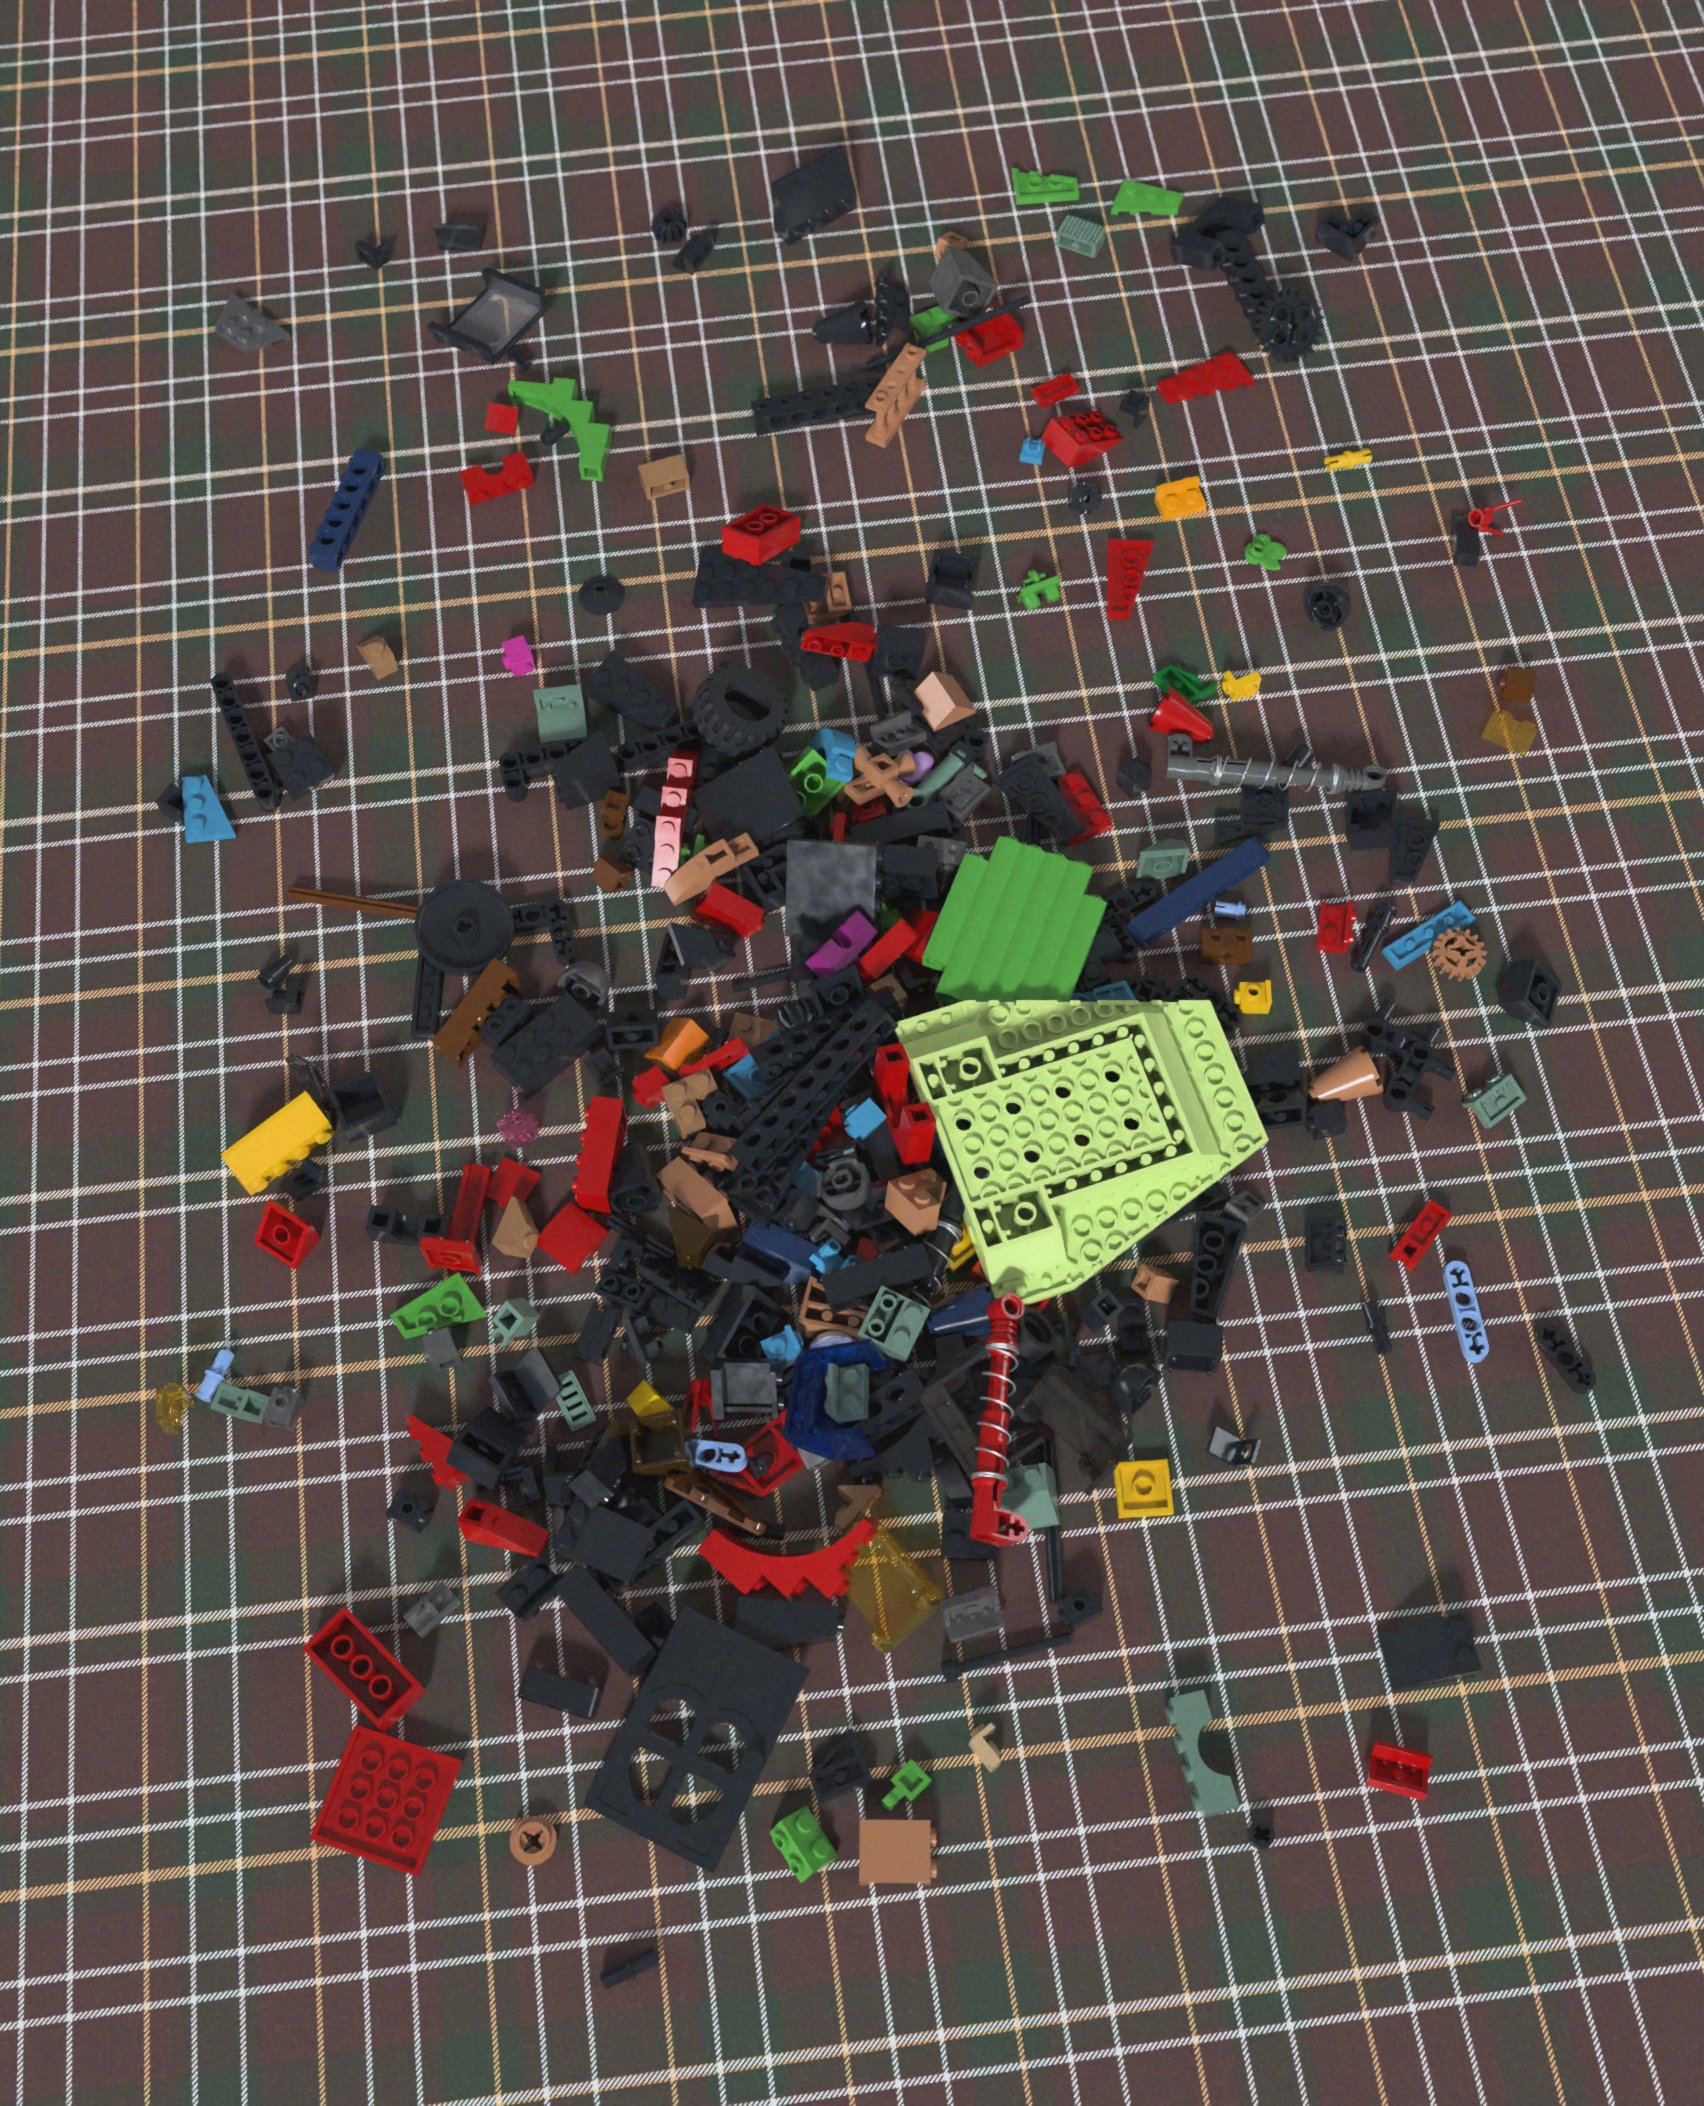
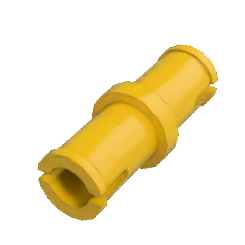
M1368 448L1355 452L1344 451L1341 455L1326 457L1324 464H1329L1330 466L1325 468L1327 471L1340 468L1351 469L1355 465L1370 463L1372 455L1367 456V454H1370L1371 451Z

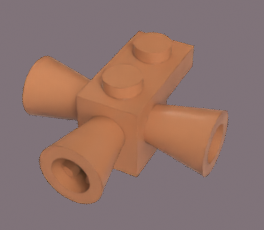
M865 746L857 747V753L852 759V767L863 772L864 775L845 784L844 792L858 805H862L887 793L896 807L899 808L906 805L913 796V788L897 779L915 773L916 767L912 757L907 753H902L892 760L885 753H882L873 758Z

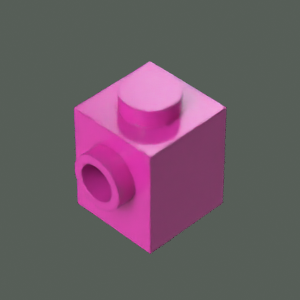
M523 635L501 643L504 656L501 657L506 670H511L514 677L536 670L533 655Z

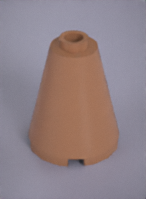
M1363 1046L1352 1050L1310 1082L1311 1088L1307 1089L1313 1103L1325 1102L1327 1104L1338 1100L1342 1102L1383 1092V1086H1377L1375 1081L1380 1077L1374 1063L1367 1052L1362 1054Z

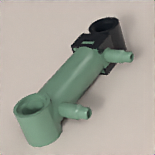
M980 729L968 731L965 735L964 743L959 740L949 750L948 756L913 789V796L903 806L902 812L908 808H918L937 801L940 790L945 785L949 786L954 781L956 774L960 770H965L969 765L974 768L973 774L980 777L982 780L985 779L987 773L976 763L986 756L987 734ZM911 804H918L919 806L914 807Z

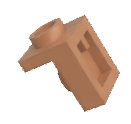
M951 231L938 237L934 258L941 260L947 246L960 250L966 248L968 239Z

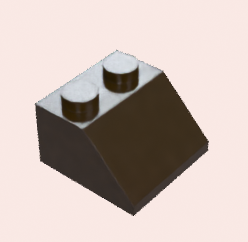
M669 1205L667 1214L679 1265L691 1273L695 1271L701 1275L704 1271L701 1269L702 1263L708 1251L716 1243L715 1232L708 1226Z

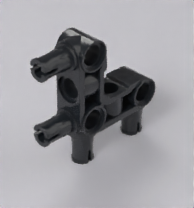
M1383 999L1376 1014L1369 1017L1365 1022L1359 1037L1363 1046L1378 1055L1383 1054L1397 1061V1065H1399L1398 1073L1393 1074L1386 1088L1383 1105L1389 1111H1400L1402 1113L1408 1111L1428 1122L1435 1107L1417 1099L1414 1094L1416 1088L1426 1072L1430 1071L1450 1082L1458 1067H1454L1437 1058L1438 1055L1435 1053L1434 1045L1443 1033L1441 1026L1438 1025L1435 1032L1432 1033L1436 1024L1429 1023L1420 1039L1389 1023L1390 1018L1397 1009V1005L1392 1001L1390 1007L1386 1009L1390 1000ZM1368 1031H1374L1378 1035H1372ZM1415 1055H1420L1423 1059H1418ZM1392 1094L1399 1095L1401 1099L1394 1098Z

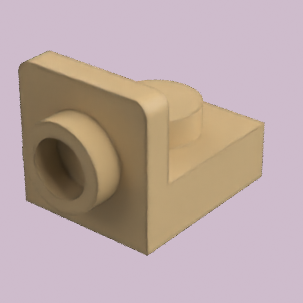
M992 1722L987 1726L982 1723L970 1734L972 1739L969 1742V1747L990 1773L998 1768L1001 1763L999 1749L992 1741L988 1743L985 1741L995 1731L996 1726Z

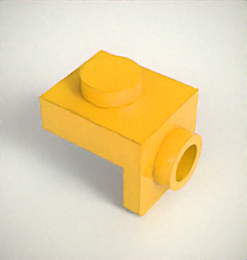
M1228 670L1224 673L1222 689L1235 702L1244 697L1248 698L1255 695L1259 690L1261 677L1256 671L1236 680L1231 671Z

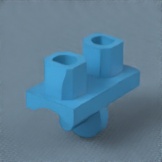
M830 1239L825 1244L822 1242L809 1258L817 1265L816 1269L823 1275L831 1269H843L850 1267L856 1261H860L854 1255H849L846 1260L840 1257L837 1253L840 1251L841 1246L834 1239Z

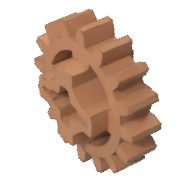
M1457 927L1454 932L1447 929L1444 934L1441 933L1437 937V941L1431 947L1434 950L1430 956L1437 958L1433 966L1441 967L1440 974L1447 972L1448 979L1457 976V980L1461 982L1465 976L1470 980L1474 974L1478 975L1482 970L1481 968L1486 964L1484 958L1487 955V951L1481 950L1485 944L1484 942L1478 943L1476 941L1478 938L1477 934L1471 937L1469 929L1465 933H1461L1460 927ZM1449 942L1452 943L1451 945H1448L1447 947H1444L1445 944H1447V943H1449ZM1471 961H1474L1471 966L1466 967L1467 964H1470Z

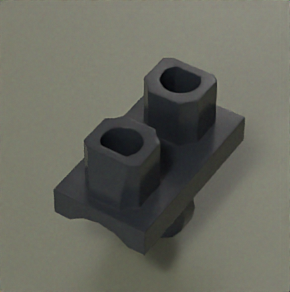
M642 1315L623 1319L622 1322L626 1333L622 1334L625 1343L619 1346L620 1352H629L632 1359H638L639 1364H653L659 1361L657 1356L665 1351L666 1348L660 1337H655L651 1340L647 1332L655 1328L656 1325L653 1316Z

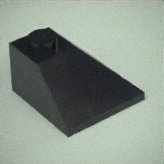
M673 922L667 924L679 961L683 967L719 972L736 957L733 943L728 935L705 928Z

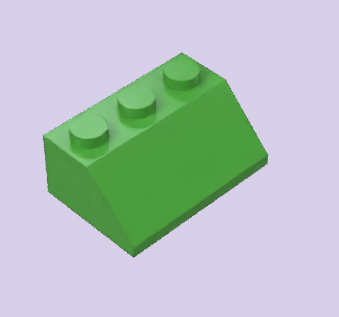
M809 745L786 768L802 806L809 815H817L846 784L845 782L827 777L826 761Z

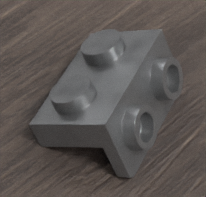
M908 710L902 711L870 727L872 747L889 757L896 756L899 752L915 747L927 740L926 731L912 723L911 712Z
M1055 741L1040 744L1028 751H1019L1011 757L1012 767L1030 754H1033L1051 781L1057 780L1058 777L1066 774V770L1057 754V744Z
M971 765L965 770H960L956 774L954 781L949 786L945 785L938 794L939 801L944 800L948 815L958 823H962L992 791L990 786L973 775L974 768Z
M994 1585L986 1588L981 1587L962 1595H953L940 1601L943 1621L952 1643L998 1630L1005 1626L999 1608L998 1594Z

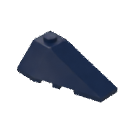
M751 1221L740 1250L745 1246L790 1271L788 1277L783 1281V1285H792V1283L808 1284L810 1276L816 1278L817 1282L822 1284L819 1279L823 1274L816 1269L817 1265L809 1259L818 1246L772 1223H768L766 1228L763 1229L754 1221Z

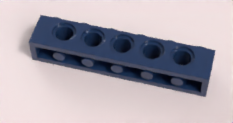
M356 449L353 457H350L346 473L341 476L340 486L333 494L329 509L325 511L323 523L317 528L316 538L308 548V556L314 568L339 573L386 470L382 454Z

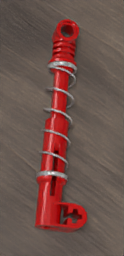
M1015 1293L1005 1294L991 1301L987 1307V1315L991 1321L989 1340L985 1342L984 1352L991 1356L990 1372H982L983 1375L990 1376L988 1397H979L981 1400H987V1408L982 1412L981 1421L977 1422L978 1425H981L979 1447H975V1450H978L976 1473H972L971 1478L972 1486L975 1489L970 1537L1002 1547L1025 1540L1029 1533L1028 1522L1022 1515L1001 1509L1002 1493L1006 1489L1008 1478L1004 1476V1471L1009 1467V1462L1006 1459L1007 1445L1011 1442L1008 1427L1009 1420L1014 1416V1411L1007 1405V1397L1013 1395L1016 1391L1015 1384L1009 1379V1373L1018 1367L1016 1359L1019 1355V1345L1016 1342L1018 1319L1025 1310L1022 1299ZM1014 1359L1016 1365L1010 1370V1361ZM1010 1382L1013 1385V1391L1007 1395L1008 1383ZM1006 1407L1009 1408L1011 1411L1010 1417L1009 1414L1006 1413ZM1005 1527V1530L999 1532V1528Z

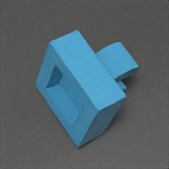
M1030 437L1024 438L1020 462L1042 465L1046 449L1042 439L1036 441L1031 440Z

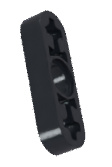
M1551 1323L1542 1324L1534 1334L1535 1344L1575 1393H1588L1596 1384L1594 1372L1556 1325ZM1551 1333L1553 1335L1551 1340H1544L1542 1338L1544 1334ZM1560 1343L1561 1346L1553 1352L1551 1349ZM1558 1353H1568L1572 1358V1363L1570 1365L1562 1364L1558 1360ZM1577 1365L1579 1368L1570 1374L1569 1371ZM1579 1377H1586L1588 1380L1585 1384L1577 1382Z

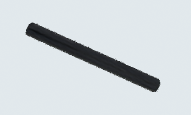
M1043 1440L1039 1443L1040 1463H1046L1054 1470L1057 1490L1054 1442L1052 1440ZM1060 1525L1044 1527L1049 1603L1052 1605H1058L1059 1601L1064 1598Z

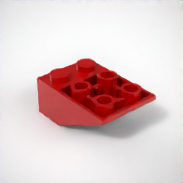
M1090 411L1051 418L1041 439L1070 468L1086 464L1121 442L1123 437L1117 432L1115 427L1109 425L1103 419L1099 412Z

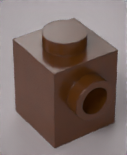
M1507 666L1504 675H1500L1498 680V689H1501V699L1529 703L1535 690L1536 670L1518 666Z
M612 854L601 856L594 862V869L590 878L597 882L596 884L599 888L611 894L625 891L634 870Z

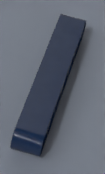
M1255 837L1250 838L1137 915L1126 926L1127 930L1141 947L1150 945L1262 868L1270 860L1272 854Z

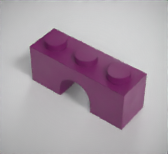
M857 910L832 933L840 946L830 939L819 947L805 963L819 978L845 968L847 965L855 964L861 958L859 952L862 951L864 953L874 944L871 939L878 931Z

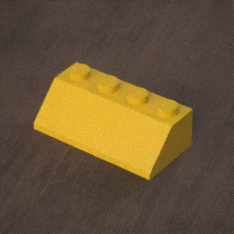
M304 1091L220 1155L233 1175L252 1196L256 1192L264 1190L268 1183L277 1176L284 1175L290 1166L298 1160H303L307 1157L310 1151L319 1144L326 1143L335 1132L309 1094Z

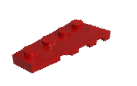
M1230 350L1158 382L1156 390L1165 402L1169 404L1193 399L1198 394L1211 395L1221 389L1230 391L1235 390L1236 386L1245 385L1246 387L1253 386L1255 379Z

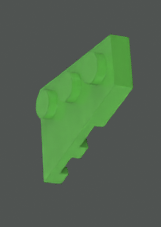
M1012 168L1011 170L1016 205L1079 200L1077 178L1054 174L1046 177L1038 175V172L1030 171L1028 174L1019 172L1017 168Z
M1123 179L1111 208V215H1118L1119 212H1130V215H1138V212H1150L1152 215H1177L1184 194Z
M459 1272L392 1313L390 1317L404 1339H409L426 1334L435 1328L443 1329L487 1317Z

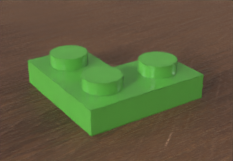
M940 306L910 317V324L920 339L942 331L943 328L958 323V316L942 312ZM944 339L926 348L929 353L949 345V339Z

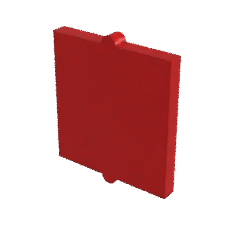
M504 1157L490 1180L486 1198L498 1203L499 1207L504 1206L507 1208L511 1197H516L525 1205L542 1175L527 1168L524 1163L519 1164Z

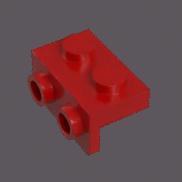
M1376 1740L1368 1758L1366 1786L1425 1801L1428 1791L1429 1768L1433 1761V1755L1417 1749H1409L1390 1742Z

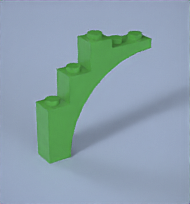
M554 378L553 384L509 380L508 391L511 402L543 410L567 425L580 449L579 469L581 479L603 481L612 443L611 428L607 424L594 423L595 412L593 402L577 401L578 389L576 379Z

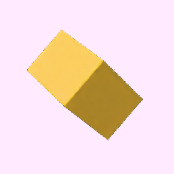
M645 1379L626 1399L639 1417L675 1410Z

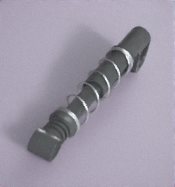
M1174 734L1169 738L1165 757L1166 779L1205 781L1214 786H1218L1219 783H1232L1235 787L1245 784L1256 785L1257 788L1261 789L1264 786L1275 787L1277 783L1280 790L1284 791L1289 784L1300 785L1305 793L1312 786H1323L1327 794L1333 793L1334 795L1345 792V790L1347 792L1353 790V793H1357L1358 790L1359 793L1383 791L1387 778V771L1379 765H1368L1361 769V771L1359 768H1356L1354 771L1353 768L1347 770L1341 764L1334 763L1329 770H1322L1320 762L1316 769L1299 768L1298 761L1294 763L1293 767L1277 766L1275 759L1272 762L1253 761L1252 757L1249 760L1231 759L1229 755L1224 759L1218 754L1211 757L1192 756V740L1185 734ZM1280 783L1287 785L1285 788H1281ZM1302 785H1310V786H1309V788H1308L1307 790H1304V788H1303Z

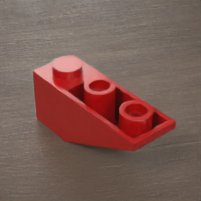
M847 622L806 630L800 649L868 662L874 648V626Z
M406 1415L410 1423L406 1426V1429L413 1441L416 1439L420 1441L422 1447L418 1451L424 1462L428 1463L431 1461L435 1470L430 1473L438 1486L443 1484L446 1490L450 1491L470 1479L469 1476L445 1462L454 1441L412 1415Z
M468 1499L457 1520L465 1539L468 1541L536 1557L540 1556L550 1536L549 1531L494 1504Z

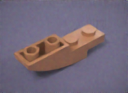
M747 833L727 843L724 839H721L698 853L679 868L663 885V889L675 906L706 890L713 882L718 883L716 879L718 876L758 856V849Z

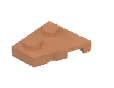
M736 1012L727 1040L739 1036L752 1048L762 1043L777 1030L775 1021Z

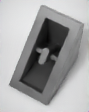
M1245 1190L1227 1202L1221 1217L1247 1224L1248 1228L1264 1210L1266 1205Z

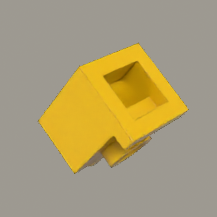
M1265 980V982H1239L1238 989L1233 991V1003L1238 1004V1009L1242 1014L1269 1013L1272 1004L1271 980Z

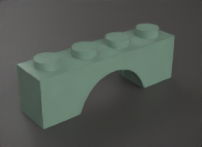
M1204 1689L1170 1698L1168 1707L1165 1708V1713L1169 1725L1174 1724L1177 1736H1174V1743L1178 1754L1183 1753L1186 1764L1182 1765L1186 1782L1192 1783L1195 1794H1191V1799L1195 1811H1200L1203 1819L1236 1810L1239 1807L1231 1777L1212 1771L1206 1766L1199 1754V1733L1212 1719Z

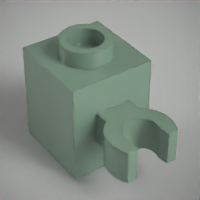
M524 1297L506 1300L492 1319L499 1328H495L492 1331L491 1337L498 1338L502 1334L504 1339L500 1347H508L512 1344L514 1337L527 1335L541 1315Z

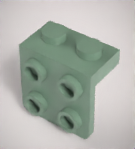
M569 684L553 688L544 687L533 690L538 714L539 736L542 744L574 738H587L581 684Z

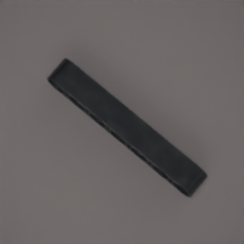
M224 672L217 673L211 679V686L254 796L261 810L273 812L279 808L280 798L237 689L229 674Z

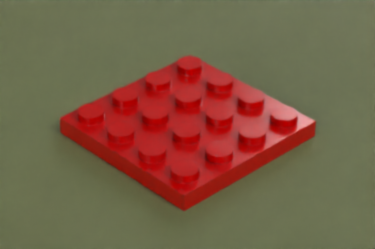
M355 1724L309 1839L420 1878L464 1762Z

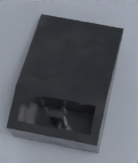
M487 1406L465 1426L454 1440L445 1462L488 1489L493 1490L534 1434L517 1423L512 1424L509 1418Z

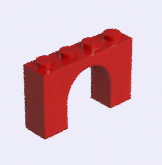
M897 1043L877 1047L871 1088L881 1111L887 1116L885 1121L904 1166H909L930 1160L936 1119L928 1102L910 1105L907 1092L910 1060L903 1044Z

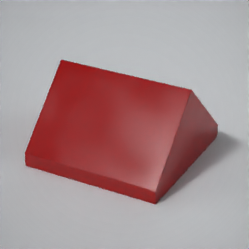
M270 1199L267 1202L254 1244L291 1268L296 1269L318 1243L320 1237L313 1225L273 1199Z

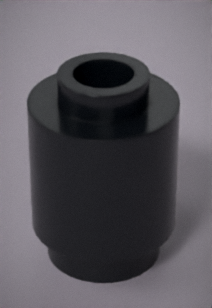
M1296 744L1292 747L1281 765L1282 767H1293L1294 763L1298 761L1299 768H1308L1314 759V755L1309 746Z

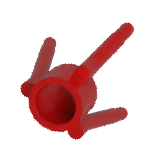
M1522 499L1493 507L1473 509L1468 513L1469 523L1473 527H1479L1480 532L1504 536L1503 532L1488 527L1493 519L1492 512L1520 504Z
M693 1379L690 1382V1389L686 1390L685 1401L682 1406V1410L686 1414L690 1402L693 1404L690 1431H695L699 1406L707 1405L708 1401L713 1436L715 1440H718L717 1419H713L711 1382L705 1379Z

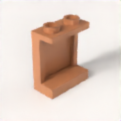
M860 1820L859 1884L923 1883L924 1885H930L931 1878H936L937 1874L936 1859H931V1847H936V1828H930V1820Z

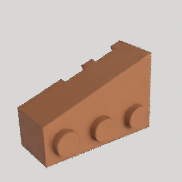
M678 1156L656 1174L662 1191L683 1213L686 1211L692 1218L713 1229L716 1242L721 1243L739 1228L728 1205L729 1197L722 1189L717 1191L712 1181L706 1175L701 1177L697 1168L690 1161L686 1163Z
M810 1276L798 1319V1332L801 1338L814 1340L818 1335L828 1331H840L853 1337L861 1350L872 1353L877 1351L874 1346L857 1335L870 1308L866 1305H861L832 1314L823 1285L818 1283L816 1278Z

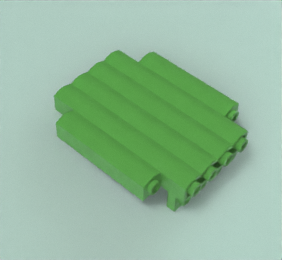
M1012 836L998 837L989 861L985 860V857L981 854L965 853L922 957V965L943 972L935 991V1000L949 1005L965 1000H976V1002H988L989 1000H999V1002H1016V1000H1058V1002H1070L1107 902L1103 901V898L1099 895H1087L1093 868L1089 867V864L1082 860L1070 861L1059 852H1044L1036 844H1021L1018 839Z

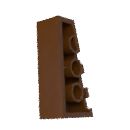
M496 958L492 959L442 1029L435 1034L432 1043L436 1053L458 1068L467 1061L483 1043L479 1028L509 994H513L520 1000L524 997L518 975L515 971Z

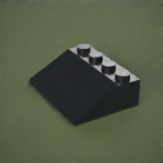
M841 144L771 183L774 231L788 246L818 231L823 226L856 208V189Z

